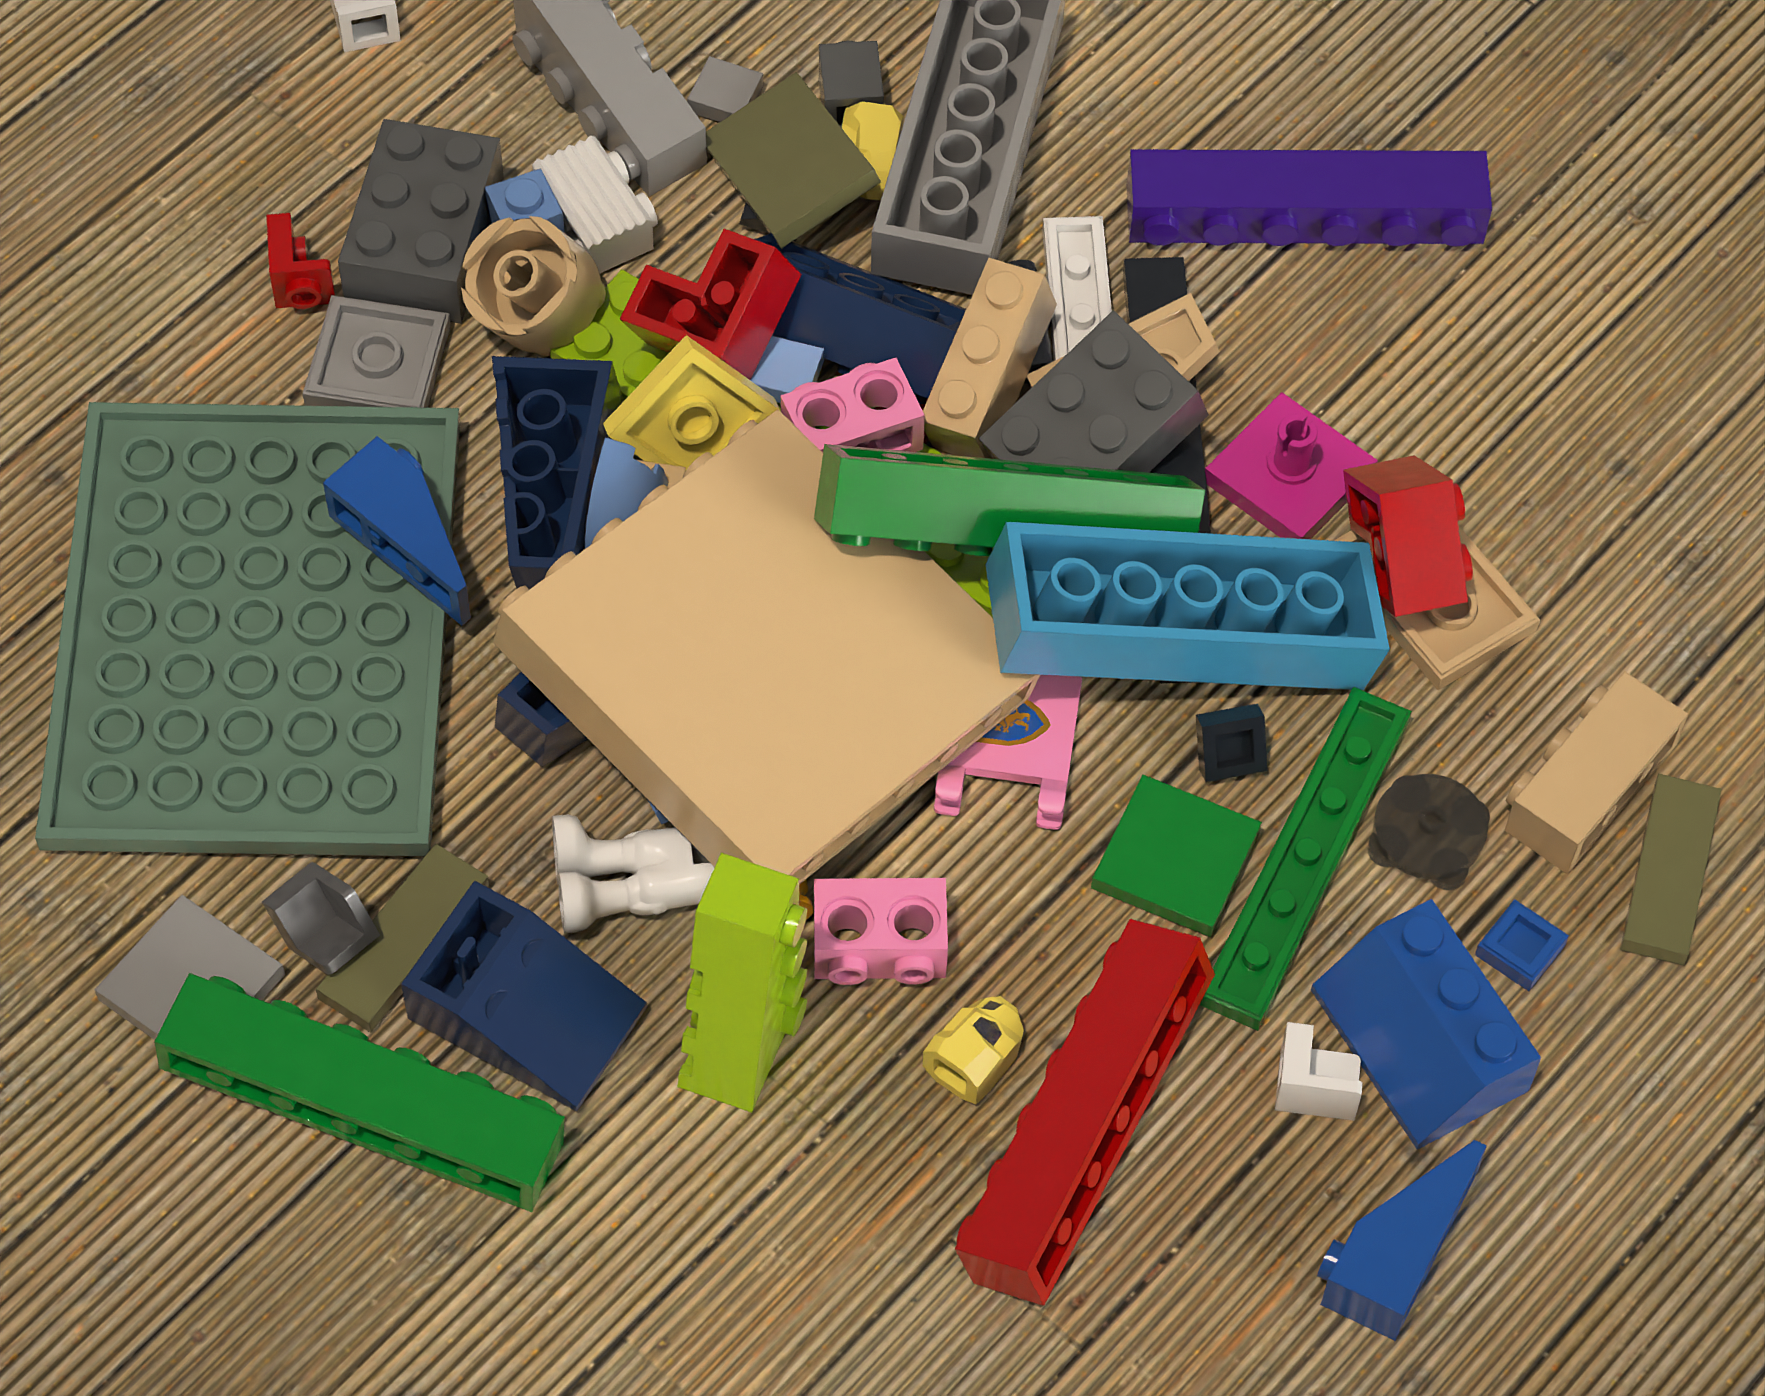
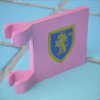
M1040 675L1028 700L938 772L935 788V813L957 816L959 814L965 775L1041 785L1036 818L1037 827L1059 830L1062 826L1082 677Z

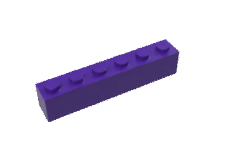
M1130 149L1126 184L1129 243H1150L1153 245L1209 243L1217 246L1231 243H1268L1274 246H1284L1291 243H1327L1332 246L1348 244H1388L1391 246L1447 244L1459 247L1468 244H1484L1492 212L1487 151Z

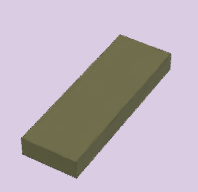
M1658 773L1654 784L1620 950L1685 965L1689 955L1722 789Z
M435 844L372 920L380 936L336 972L327 975L316 988L318 999L371 1033L403 994L401 983L475 880L489 888L488 876L438 844Z

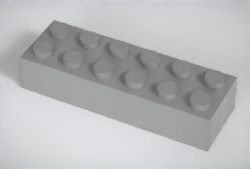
M940 0L873 225L871 274L973 295L988 258L998 260L1061 33L1065 0Z

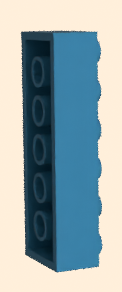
M1006 522L986 562L1000 673L1349 690L1356 687L1364 690L1390 650L1369 543Z

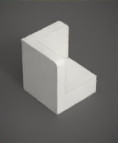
M1287 1022L1280 1050L1275 1110L1355 1121L1362 1095V1082L1359 1081L1360 1057L1356 1054L1312 1049L1314 1025Z

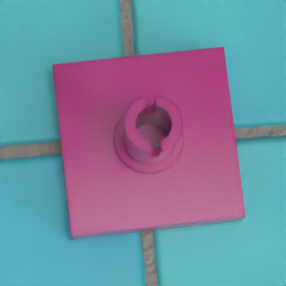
M1281 392L1205 468V477L1208 486L1280 538L1312 539L1347 503L1343 469L1377 463L1378 460Z

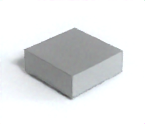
M709 56L687 98V102L696 115L721 122L759 96L764 86L763 73Z

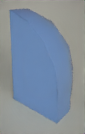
M609 438L604 439L591 490L586 523L585 549L592 544L596 534L608 522L615 518L625 521L638 511L639 505L652 490L660 485L668 486L664 469L659 464L650 469L645 464L633 459L635 447Z

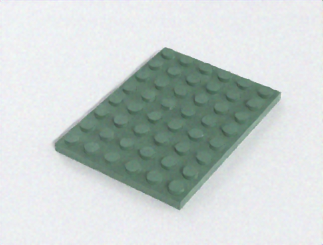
M89 402L35 835L39 850L377 856L427 855L431 850L447 613L329 517L323 482L376 436L396 451L399 448L408 451L419 462L424 471V479L452 547L461 423L459 408Z

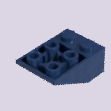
M475 880L401 983L407 1018L575 1111L584 1102L647 1008L645 1000L531 910Z

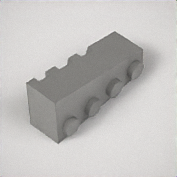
M513 0L516 34L513 35L512 39L518 55L526 65H535L545 76L550 92L559 103L564 104L567 102L578 114L580 124L588 137L590 135L595 136L610 152L616 151L620 155L628 171L629 181L634 179L650 197L707 164L706 127L665 70L661 68L652 73L651 60L644 46V41L632 24L623 29L619 27L616 17L607 3L610 0Z

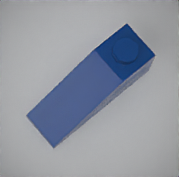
M376 436L323 482L329 517L462 626L471 618L467 585L424 479V471L419 462L408 451L402 448L396 451Z
M1473 1140L1357 1221L1346 1244L1334 1239L1317 1274V1277L1327 1281L1320 1305L1396 1341L1478 1173L1487 1145Z

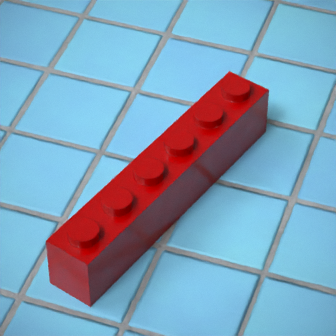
M1129 919L1119 940L1113 942L1107 949L1103 960V970L1091 993L1085 995L1080 1000L1075 1012L1072 1029L1062 1047L1056 1049L1050 1056L1046 1067L1045 1079L1033 1102L1028 1103L1022 1109L1017 1121L1016 1134L1004 1157L999 1158L991 1167L987 1179V1189L974 1213L968 1215L959 1228L955 1251L974 1284L1042 1306L1047 1302L1215 976L1200 937Z

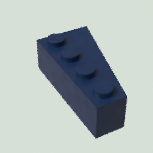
M492 356L493 375L496 381L497 398L495 399L496 414L501 441V450H499L500 465L505 498L503 500L508 562L516 588L527 586L531 589L545 579L549 568L561 556L570 551L578 555L585 550L587 514L594 477L604 439H611L603 423L623 402L612 361Z

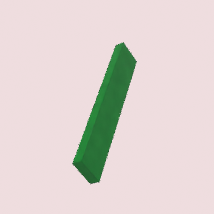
M1356 687L1352 688L1213 967L1215 976L1200 1006L1259 1031L1403 736L1412 711Z

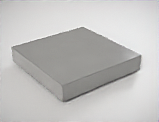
M331 295L303 390L304 405L428 408L451 327L450 314Z
M181 895L94 990L100 1002L155 1040L189 973L207 980L212 976L229 979L242 987L246 995L263 1000L285 976L283 964L184 895Z

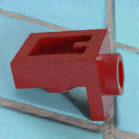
M291 213L267 214L269 275L276 309L289 307L308 309L317 305L329 304L331 295L335 296L330 261L328 259H308L306 236L294 235Z

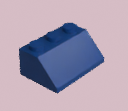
M1432 899L1376 926L1312 984L1311 992L1351 1052L1360 1057L1361 1067L1417 1150L1530 1090L1541 1056Z

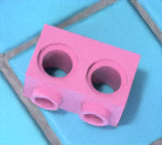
M897 358L877 364L865 363L855 367L847 374L820 383H804L796 387L792 392L781 395V413L821 452L824 450V444L910 452L923 450L925 415ZM872 407H884V408H887V409L875 410V409H871V408H872ZM815 426H827V427H830V428H827V429H816V428H813V427H815Z
M946 878L814 879V979H829L836 984L854 985L866 979H896L904 984H922L933 978H946L948 955ZM915 928L924 931L927 936L919 940H909L898 933L905 929ZM842 929H852L859 932L862 936L855 940L845 941L836 938L833 934Z

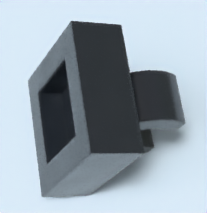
M1258 703L1196 715L1199 770L1205 782L1268 771L1265 716Z

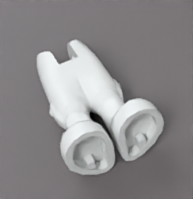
M569 814L552 816L557 885H559V905L564 933L583 931L596 919L620 912L630 911L637 915H658L668 909L699 904L714 866L676 827L636 831L618 840H595L589 838L577 816ZM619 872L634 874L625 878V880L595 881L590 879V877Z

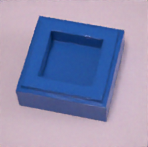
M1514 899L1478 944L1475 955L1527 991H1530L1565 947L1569 935Z

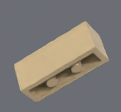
M988 258L923 409L925 415L924 431L934 449L956 456L990 459L979 437L1016 403L1057 306L1045 274Z
M1626 671L1622 673L1609 690L1603 685L1595 689L1580 712L1579 716L1583 718L1573 732L1565 727L1561 729L1543 755V759L1547 761L1536 775L1526 771L1514 784L1506 798V802L1512 808L1505 831L1566 874L1571 872L1676 747L1688 716L1687 712Z

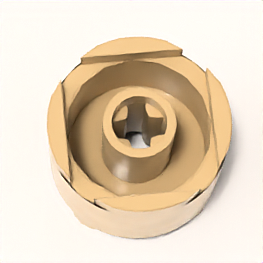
M529 216L530 218L517 220L509 217L498 220L485 228L475 238L465 255L462 267L466 270L465 289L461 287L463 301L470 314L479 323L514 347L526 352L537 353L541 356H550L551 349L572 343L574 336L590 325L597 310L604 303L606 291L605 286L601 282L598 267L592 256L582 246L555 225L541 217Z

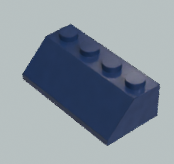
M770 234L755 238L757 241L776 247L802 274L772 336L824 348V358L838 363L837 370L843 375L865 363L877 364L897 358L918 403L926 404V399L932 391L966 308L883 276L871 274L870 271L794 242H790L783 248H780Z

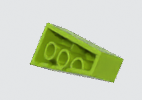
M724 853L720 854L695 913L690 968L694 969L690 988L687 991L685 1008L692 1011L691 1027H686L681 1052L689 1055L679 1071L678 1088L751 1113L753 1112L784 1035L788 1034L793 1037L796 1035L807 1005V999L800 997L807 976V969L800 967L807 947V939L800 937L806 921L807 908L799 906V878Z

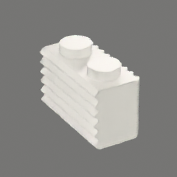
M590 135L586 141L579 140L575 146L568 145L565 150L558 149L554 155L547 154L543 160L536 159L532 164L533 171L542 169L563 212L564 233L592 256L598 267L599 274L654 249L653 227L658 224V220L651 201L645 193L638 195L633 193L628 186L629 175L622 158L616 151L606 153L595 136Z

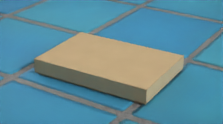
M1460 527V542L1466 545L1473 568L1472 580L1466 582L1468 602L1394 617L1382 607L1386 630L1438 691L1537 631L1540 623L1538 616ZM1352 530L1334 540L1369 543Z

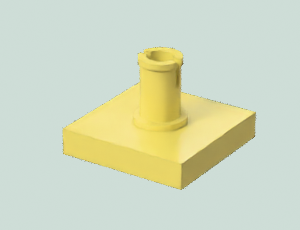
M686 335L606 419L603 425L611 439L635 447L634 454L642 460L686 467L687 470L702 454L710 452L714 456L724 449L733 434L743 424L750 420L759 423L777 409L780 411V408L772 395Z

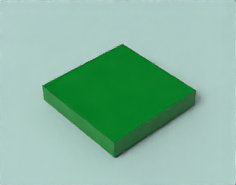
M1142 774L1092 877L1091 889L1212 937L1259 836L1262 822Z

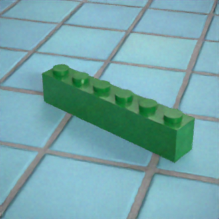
M824 444L814 520L832 534L833 541L846 545L868 546L870 545L871 537L894 539L893 544L895 546L908 550L929 551L931 550L932 542L954 544V550L964 554L989 556L1006 522L1198 533L1205 489L1187 477L1180 475Z
M189 973L154 1041L159 1069L529 1212H533L564 1142L565 1117L557 1114L553 1106L539 1098L524 1095L517 1099L494 1090L493 1085L479 1075L465 1071L458 1072L455 1075L432 1066L425 1056L414 1050L399 1047L392 1051L371 1043L364 1033L354 1027L345 1024H334L333 1027L311 1020L303 1010L289 1002L273 1000L271 1003H267L246 995L244 989L238 984L219 976H212L207 980Z

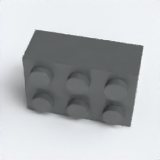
M383 119L338 260L344 297L449 313L450 322L462 324L466 311L461 287L465 289L466 270L462 268L464 258L475 238L489 226L485 187L504 181L500 138Z
M1113 310L980 436L979 440L990 459L1149 473L1209 414L1199 391Z

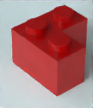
M724 228L697 283L646 264L620 320L647 345L670 353L687 335L751 380L802 274L776 247Z
M1415 455L1343 469L1350 527L1352 531L1369 542L1381 606L1394 617L1468 602L1466 582L1472 580L1473 568L1469 551L1466 545L1460 542L1458 521L1465 518V504L1459 485L1453 483L1451 478Z

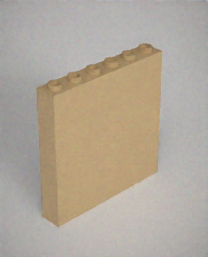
M777 409L759 423L750 420L743 424L730 438L728 445L714 456L710 452L699 456L687 468L683 478L669 489L665 485L656 487L644 498L638 507V511L625 521L615 518L608 522L596 534L592 544L578 555L570 551L561 556L549 568L545 579L529 589L527 586H521L514 590L498 609L500 618L493 643L714 867L720 854L724 853L799 878L800 885L1028 700L1040 675L1000 673L993 618L924 551L897 547L893 544L894 539L871 537L870 545L868 546L846 545L832 540V534L814 520L823 452Z

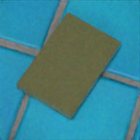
M797 72L706 131L707 152L780 248H783L881 183L872 165Z

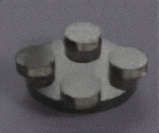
M1436 774L1399 777L1386 790L1378 802L1373 821V833L1370 836L1367 847L1368 855L1379 866H1395L1408 875L1431 880L1436 887L1442 890L1458 889L1465 883L1469 867L1476 862L1484 848L1490 820L1489 810L1467 787L1451 778Z

